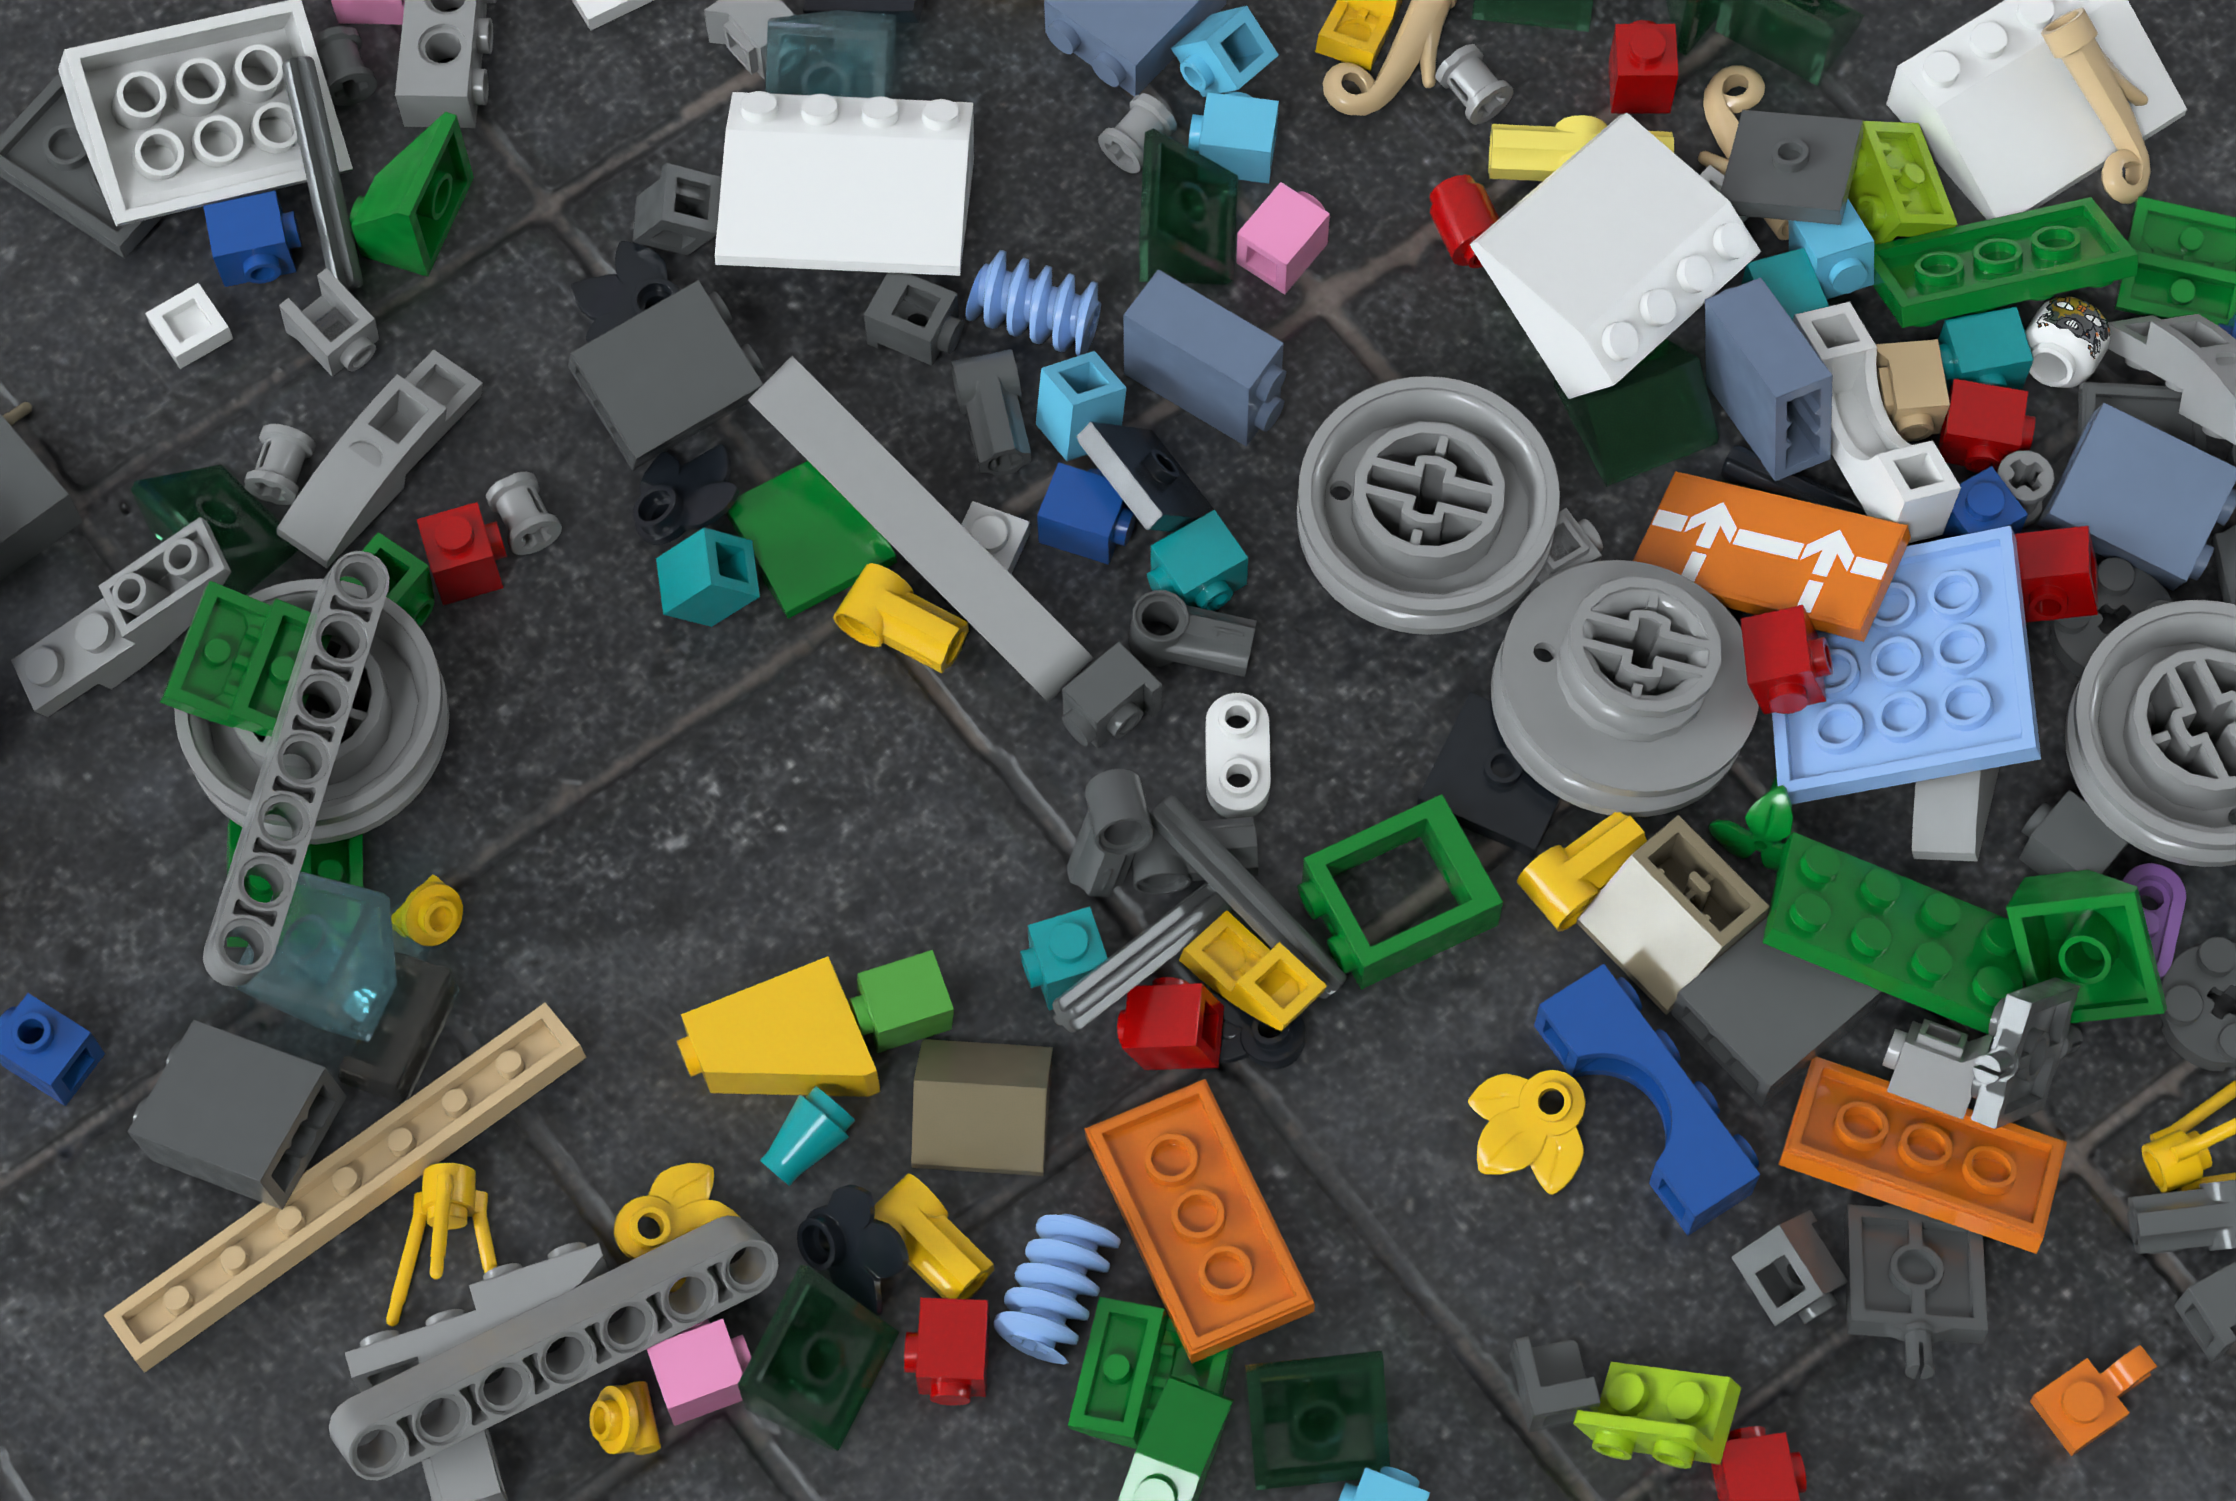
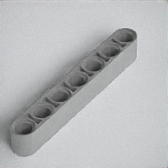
M793 356L748 399L1048 703L1093 659L1089 652Z
M353 551L343 555L336 561L319 586L204 947L203 962L206 971L213 980L224 986L237 987L249 983L270 963L275 954L389 589L390 577L386 566L378 557L369 552ZM348 576L361 581L366 588L367 598L355 599L347 595L341 587L340 578ZM333 635L342 639L347 645L349 657L340 659L329 655L322 646L321 636ZM313 694L323 698L329 706L330 718L320 719L310 715L303 706L302 695ZM296 754L303 757L310 765L311 778L304 780L291 776L284 767L283 755ZM275 814L285 818L291 825L292 839L282 841L270 836L265 830L264 816ZM256 875L266 879L273 890V901L263 903L252 899L245 890L244 877ZM239 937L247 941L254 953L253 964L239 965L231 961L224 949L225 938Z
M724 1216L717 1218L347 1399L337 1407L331 1416L329 1424L330 1438L356 1475L366 1480L378 1481L388 1478L759 1294L776 1277L779 1266L777 1253L748 1222L740 1217ZM746 1247L742 1257L735 1263L730 1264L734 1254ZM686 1277L682 1287L676 1292L670 1293L672 1286L681 1278ZM626 1307L621 1318L608 1324L613 1313L620 1308ZM566 1337L560 1348L547 1354V1350L553 1342L559 1338ZM504 1367V1371L499 1378L491 1383L484 1384L487 1377L493 1371ZM442 1398L441 1403L435 1410L421 1415L429 1403ZM380 1429L375 1439L368 1444L358 1446L363 1436L370 1431Z

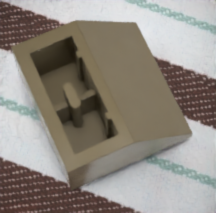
M1678 815L1630 855L1577 918L1576 923L1667 1015L1673 1009L1678 992L1766 918L1770 906Z

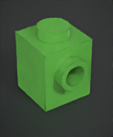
M933 950L857 974V996L849 998V1005L862 1036L871 1033L877 1053L952 1030L954 1008Z

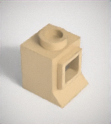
M1938 339L1875 344L1877 346L1876 369L1879 391L1886 413L1895 430L1905 441H1919L1932 434H1939L1950 402Z

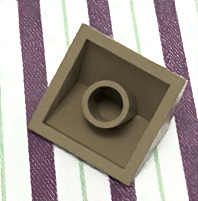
M922 1039L913 1087L912 1168L1044 1176L1053 1047Z

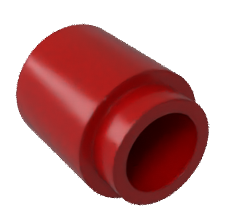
M1470 175L1453 176L1438 184L1430 193L1429 200L1432 204L1430 216L1452 261L1459 266L1482 268L1483 265L1470 244L1500 218L1483 185L1475 183Z

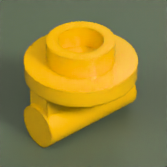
M432 874L422 885L410 893L406 901L387 919V922L404 938L409 937L423 946H436L451 938L460 926L463 916L462 900L452 887L446 885L437 876Z
M638 1381L626 1385L605 1387L600 1392L597 1401L592 1405L589 1417L591 1432L594 1438L599 1441L601 1447L609 1454L634 1452L636 1455H645L660 1450L661 1444L647 1382Z

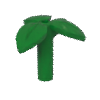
M1776 773L1769 792L1752 805L1745 817L1748 830L1729 820L1716 819L1708 825L1712 836L1729 853L1743 860L1757 850L1761 852V861L1764 867L1773 871H1778L1784 845L1781 840L1791 834L1793 823V810L1787 788L1784 785L1778 786Z

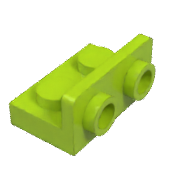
M1863 121V138L1848 199L1872 236L1874 245L1892 241L1897 236L1912 237L1956 227L1958 225L1919 123Z
M1611 1362L1600 1397L1601 1403L1598 1411L1577 1410L1573 1424L1593 1440L1592 1448L1612 1458L1629 1460L1632 1458L1633 1452L1650 1454L1657 1461L1677 1468H1691L1693 1461L1720 1465L1741 1387L1733 1379L1725 1376Z

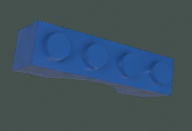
M1602 964L1539 1004L1534 1027L1573 1078L1586 1075L1616 1077L1636 1086L1653 1102L1663 1122L1665 1149L1654 1166L1649 1184L1686 1235L1689 1236L1752 1195L1761 1175L1757 1170L1759 1161L1750 1144L1739 1134L1732 1136L1718 1118L1720 1109L1709 1089L1700 1081L1692 1083L1678 1063L1681 1061V1057L1672 1039L1662 1029L1654 1031L1640 1013L1642 1004L1631 984L1623 977L1615 979L1606 965Z

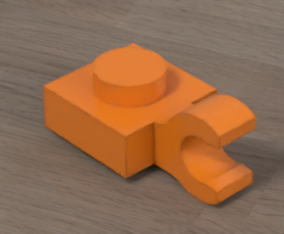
M2141 1345L2129 1351L2101 1374L2090 1360L2086 1358L2034 1394L2030 1399V1403L2072 1457L2126 1419L2130 1412L2119 1398L2151 1376L2150 1372L2155 1370L2157 1365Z

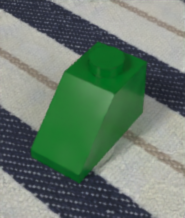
M1170 1376L1136 1449L1118 1501H1198L1234 1399Z

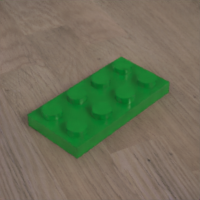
M2088 197L1875 244L1874 285L1872 286L1902 328L1910 326L1925 327L1933 325L1941 319L1968 313L1990 312L1999 306L2026 300H2046L2058 293L2085 287H2105L2116 280L2138 276V254L2093 198Z
M1792 832L1783 845L1763 944L1989 1034L1990 1019L1998 1002L2002 998H2006L2008 993L2020 990L2023 986L2024 977L2009 919L1795 832Z

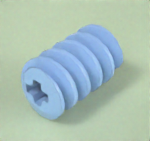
M999 250L990 264L985 263L974 280L969 294L965 313L966 320L974 321L983 311L986 327L998 328L1006 319L1009 335L1020 336L1029 326L1030 339L1033 343L1043 344L1052 333L1053 347L1056 351L1065 352L1075 341L1077 356L1088 352L1100 317L1101 302L1098 301V282L1091 281L1081 295L1075 293V275L1071 273L1065 277L1059 287L1052 286L1051 266L1046 265L1037 278L1032 279L1029 278V259L1023 257L1012 272L1006 270L1007 252Z
M1065 1213L1062 1215H1044L1038 1219L1036 1232L1041 1239H1033L1028 1242L1025 1248V1255L1030 1263L1019 1265L1015 1271V1280L1020 1287H1013L1007 1290L1004 1296V1303L1010 1311L1001 1312L994 1319L995 1330L1011 1346L1037 1359L1063 1365L1069 1362L1054 1349L1056 1343L1077 1345L1080 1339L1079 1335L1065 1325L1067 1318L1085 1321L1088 1320L1090 1315L1089 1311L1075 1300L1077 1295L1093 1297L1098 1296L1100 1292V1287L1091 1281L1086 1274L1088 1270L1108 1272L1111 1267L1110 1263L1096 1252L1097 1248L1100 1246L1115 1249L1119 1248L1121 1243L1120 1238L1101 1225L1082 1217Z

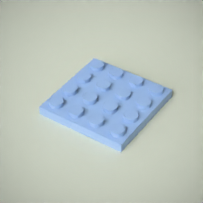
M2006 526L1907 546L1864 642L1816 630L1819 638H1826L1833 664V674L1824 676L1826 702L1807 705L1804 709L1795 713H1772L1778 786L1784 785L1787 788L1791 804L2040 760L2041 752L2018 550L2012 527Z

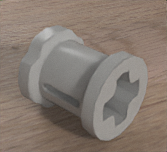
M1469 44L1457 49L1451 56L1445 59L1437 69L1435 78L1445 89L1450 88L1466 107V118L1472 124L1477 125L1492 119L1508 104L1513 95V88L1507 81L1498 80L1482 61L1484 57L1482 52L1475 44Z
M1141 93L1130 101V111L1116 127L1106 128L1098 136V143L1105 155L1116 166L1129 173H1138L1146 164L1145 155L1161 138L1170 137L1177 130V123L1174 116L1159 100L1151 95Z
M268 424L263 426L259 435V440L263 446L255 469L246 474L244 488L259 499L279 505H291L299 494L296 482L304 459L312 456L316 445L310 436L298 429L281 424Z
M2016 451L2007 455L2001 461L1997 473L2028 513L2023 526L2026 527L2033 524L2040 516L2042 500L2051 491L2054 473L2049 462L2040 454L2032 451ZM2036 472H2037V473H2038V477H2037L2036 481L2034 482L2033 479H2034V476H2035V474H2036Z
M527 471L517 472L497 481L486 493L491 510L500 514L509 532L507 536L508 546L514 554L518 555L532 554L546 548L559 537L562 531L558 518L547 512L538 494L540 487L535 475Z

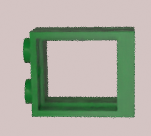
M1442 794L1305 857L1302 883L1297 885L1300 899L1309 916L1313 920L1321 917L1332 936L1327 939L1328 949L1332 958L1339 964L1338 967L1345 974L1348 972L1352 973L1361 990L1498 926L1503 906L1501 897ZM1420 837L1458 906L1371 947L1333 877Z

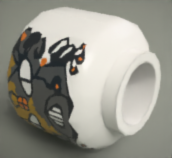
M2056 297L2045 302L2036 312L2025 330L2034 359L2029 372L2037 381L2050 387L2073 388L2081 385L2082 382H2086L2094 373L2109 348L2111 332L2107 320L2093 305L2075 297Z

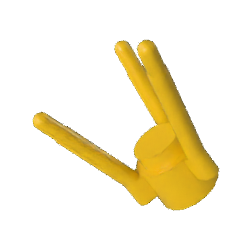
M2236 1080L2171 1126L2150 1134L2151 1142L2142 1146V1155L2146 1168L2153 1182L2162 1193H2169L2176 1189L2177 1192L2200 1189L2199 1184L2236 1180V1172L2203 1177V1170L2212 1167V1158L2208 1147L2236 1134V1118L2202 1134L2195 1130L2187 1133L2236 1098Z
M439 1163L430 1165L423 1170L422 1191L414 1194L413 1217L386 1317V1323L389 1326L393 1327L399 1323L426 1223L433 1227L429 1272L433 1279H440L443 1275L448 1230L465 1227L468 1217L473 1219L484 1273L498 1266L487 1217L488 1193L475 1190L476 1171L473 1168L457 1163Z

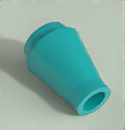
M815 1086L805 1098L799 1094L772 1145L760 1161L788 1186H791L798 1176L849 1138L845 1132L855 1122V1119L821 1089Z

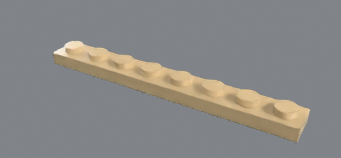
M546 1002L303 1173L283 1210L262 1202L105 1313L104 1317L143 1372H147L423 1175V1170L426 1167L438 1164L587 1058L581 1045Z

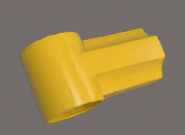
M873 563L865 566L833 616L839 628L856 641L875 648L881 647L882 643L940 673H943L946 668L952 666L961 652L962 645L969 632L967 621L915 595L911 586L898 574L886 567Z
M1614 812L1566 848L1556 845L1540 854L1521 872L1517 879V884L1557 931H1564L1576 924L1577 918L1630 855L1647 842L1645 832L1631 816H1626L1621 812Z
M908 1173L875 1204L874 1219L889 1223L899 1232L908 1250V1265L942 1298L971 1299L994 1272V1264L948 1219L947 1210L932 1191L918 1178Z

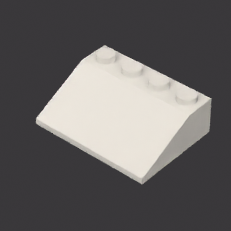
M301 0L282 1L64 49L58 68L76 129L116 227L307 182L282 70L283 62L291 58L310 56L313 58L339 174L348 173L353 170Z
M2004 0L1898 65L1886 105L1902 123H1919L1933 159L1986 220L2037 209L2102 168L2106 159L2112 153L2118 151L2061 58H2054L2041 35V31L2057 18L2075 9L2084 8L2098 32L2095 39L2102 51L2131 84L2146 94L2148 103L2144 106H2135L2128 101L2144 141L2186 114L2187 108L2128 0Z
M764 91L751 93L733 92L725 132L715 265L960 276L974 165L973 103L952 102L946 99L932 101L904 100L882 96L858 98L836 97L826 94H770Z
M1628 113L1618 116L1470 244L1472 250L1568 399L1614 386L1705 303V299L1712 297L1761 252L1731 202Z

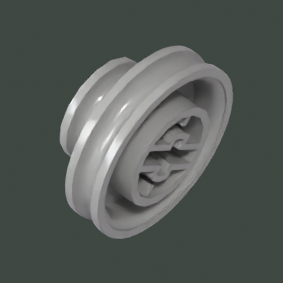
M1421 376L1391 380L1368 388L1348 399L1322 423L1313 436L1303 458L1299 475L1297 529L1300 544L1307 563L1321 585L1335 600L1359 617L1391 630L1411 634L1431 635L1463 631L1479 626L1506 612L1531 589L1536 582V578L1540 576L1551 551L1558 517L1560 499L1558 475L1549 448L1537 429L1517 408L1493 392L1471 383L1445 377ZM1342 486L1347 488L1351 495L1345 500H1337L1331 496L1330 492L1333 488Z
M1603 560L1581 564L1555 574L1535 588L1521 603L1511 620L1505 638L1497 653L1491 679L1493 713L1501 736L1517 762L1535 781L1551 793L1580 808L1605 815L1621 812L1632 818L1662 815L1682 809L1701 799L1714 789L1728 774L1736 761L1741 748L1750 735L1759 708V704L1747 684L1742 629L1736 619L1712 594L1693 581L1668 569L1637 561ZM1539 648L1548 650L1553 659L1548 662H1542L1535 657L1534 650Z
M304 579L276 584L249 595V597L269 605L277 598L311 612L323 579ZM340 581L342 589L350 597L355 599L367 598V591L364 586ZM387 597L381 611L309 844L330 843L352 838L382 825L397 815L423 790L432 777L445 748L449 730V699L434 652L424 632L414 619ZM332 635L326 652L334 658H348L349 651L347 645L342 639ZM309 694L305 710L315 718H330V709L325 700L317 695ZM174 708L175 725L182 751L201 788L224 815L243 827L271 737L257 735L251 731L236 727H228ZM296 754L283 755L284 767L291 776L304 780L311 778L310 765L303 757ZM275 814L264 816L265 830L270 836L282 841L292 839L291 825L285 818Z
M2185 600L2159 605L2136 614L2111 631L2099 644L2088 661L2072 694L2065 722V745L2070 770L2078 789L2094 813L2107 827L2134 847L2152 856L2183 865L2199 867L2236 865V605L2219 601Z

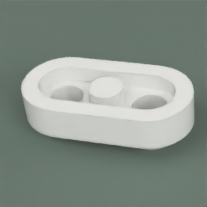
M1244 693L1227 694L1218 698L1210 706L1206 715L1207 798L1212 808L1226 818L1253 817L1266 806L1270 795L1269 716L1263 704L1253 696ZM1239 715L1246 718L1249 723L1245 727L1237 729L1229 726L1226 721L1232 716ZM1234 774H1243L1249 778L1250 782L1244 787H1234L1228 783L1227 779Z

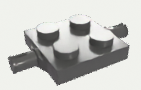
M2055 977L2008 993L2006 998H2002L1998 1002L1989 1023V1034L1994 1036L1991 1051L1988 1055L1979 1056L1974 1062L1979 1065L1973 1066L1974 1079L1971 1086V1096L1976 1099L1971 1120L1997 1129L2044 1109L2060 1060L2067 1056L2068 1053L2077 1051L2081 1047L2077 1042L2083 1041L2080 1030L2074 1025H2070L2071 1015L2080 986Z
M1848 1204L1844 1215L1845 1278L1848 1281L1846 1283L1847 1334L1893 1337L1904 1341L1906 1355L1905 1374L1907 1377L1915 1379L1920 1369V1380L1928 1379L1935 1374L1932 1343L1946 1341L1983 1344L1988 1332L1983 1235L1893 1204L1882 1207Z

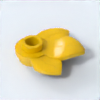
M1546 1070L1535 1074L1529 1080L1512 1074H1500L1487 1079L1478 1086L1469 1097L1468 1104L1482 1118L1489 1121L1478 1141L1477 1162L1479 1171L1485 1175H1503L1523 1170L1530 1165L1538 1182L1548 1194L1554 1195L1565 1188L1579 1169L1584 1156V1146L1577 1126L1585 1114L1586 1098L1577 1080L1559 1070ZM1548 1091H1558L1564 1097L1562 1110L1553 1115L1544 1113L1540 1108L1541 1097Z
M686 1163L673 1166L657 1176L647 1196L636 1197L626 1203L617 1214L614 1223V1237L620 1250L633 1260L717 1218L724 1216L739 1217L734 1210L721 1202L709 1200L714 1183L713 1167L702 1163ZM643 1217L654 1219L660 1227L658 1238L647 1239L643 1237L638 1230L639 1219ZM686 1277L678 1280L672 1286L670 1292L674 1293L680 1289L685 1283Z

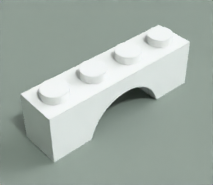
M1846 302L1795 314L1793 322L1833 375L1831 454L1867 516L1908 525L1911 536L1909 543L1942 535L1961 487L1933 440L1911 445L1898 434L1884 408L1878 386L1876 369L1877 346L1852 304Z

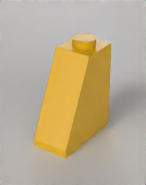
M828 956L681 1014L687 1036L676 1040L690 1077L702 1073L710 1093L808 1095L815 1086L828 1096L869 1097L881 1092L876 1067Z

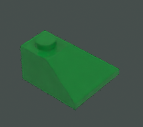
M444 112L374 177L366 196L361 195L356 199L349 220L361 257L426 277L429 276L474 179L457 115Z
M2088 869L2030 876L2023 879L2007 904L2006 910L2026 987L2055 977L2080 986L2070 1023L2165 1013L2167 1005L2137 886Z

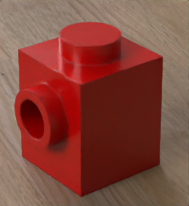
M1649 20L1634 21L1630 24H1615L1608 62L1611 114L1671 113L1678 80L1676 24H1657Z
M1960 379L1953 380L1948 394L1950 406L1940 431L1938 450L1946 463L1965 466L1974 473H1980L1992 466L1997 472L2001 461L2007 455L2016 451L2030 450L2035 429V417L2025 415L2028 391Z
M478 502L416 519L443 606L503 589L496 560L507 557L497 521L484 524Z
M2089 526L2015 534L2026 622L2098 615V567Z
M1803 605L1740 619L1747 684L1764 715L1774 712L1781 714L1795 713L1801 711L1807 705L1826 702L1824 676L1833 674L1831 653L1826 638H1819Z
M1172 977L1156 978L1152 981V985L1136 986L1127 993L1126 1009L1120 1011L1117 1021L1119 1042L1122 1049L1144 1070L1219 1068L1224 1005L1202 983L1190 984L1185 980Z
M920 1297L918 1332H906L904 1350V1372L916 1373L919 1394L930 1395L932 1402L942 1405H965L971 1402V1396L986 1397L990 1334L988 1300Z
M1762 1426L1732 1430L1728 1434L1720 1465L1711 1463L1718 1501H1800L1799 1493H1805L1807 1489L1802 1456L1799 1451L1790 1452L1786 1432L1767 1435L1765 1427Z

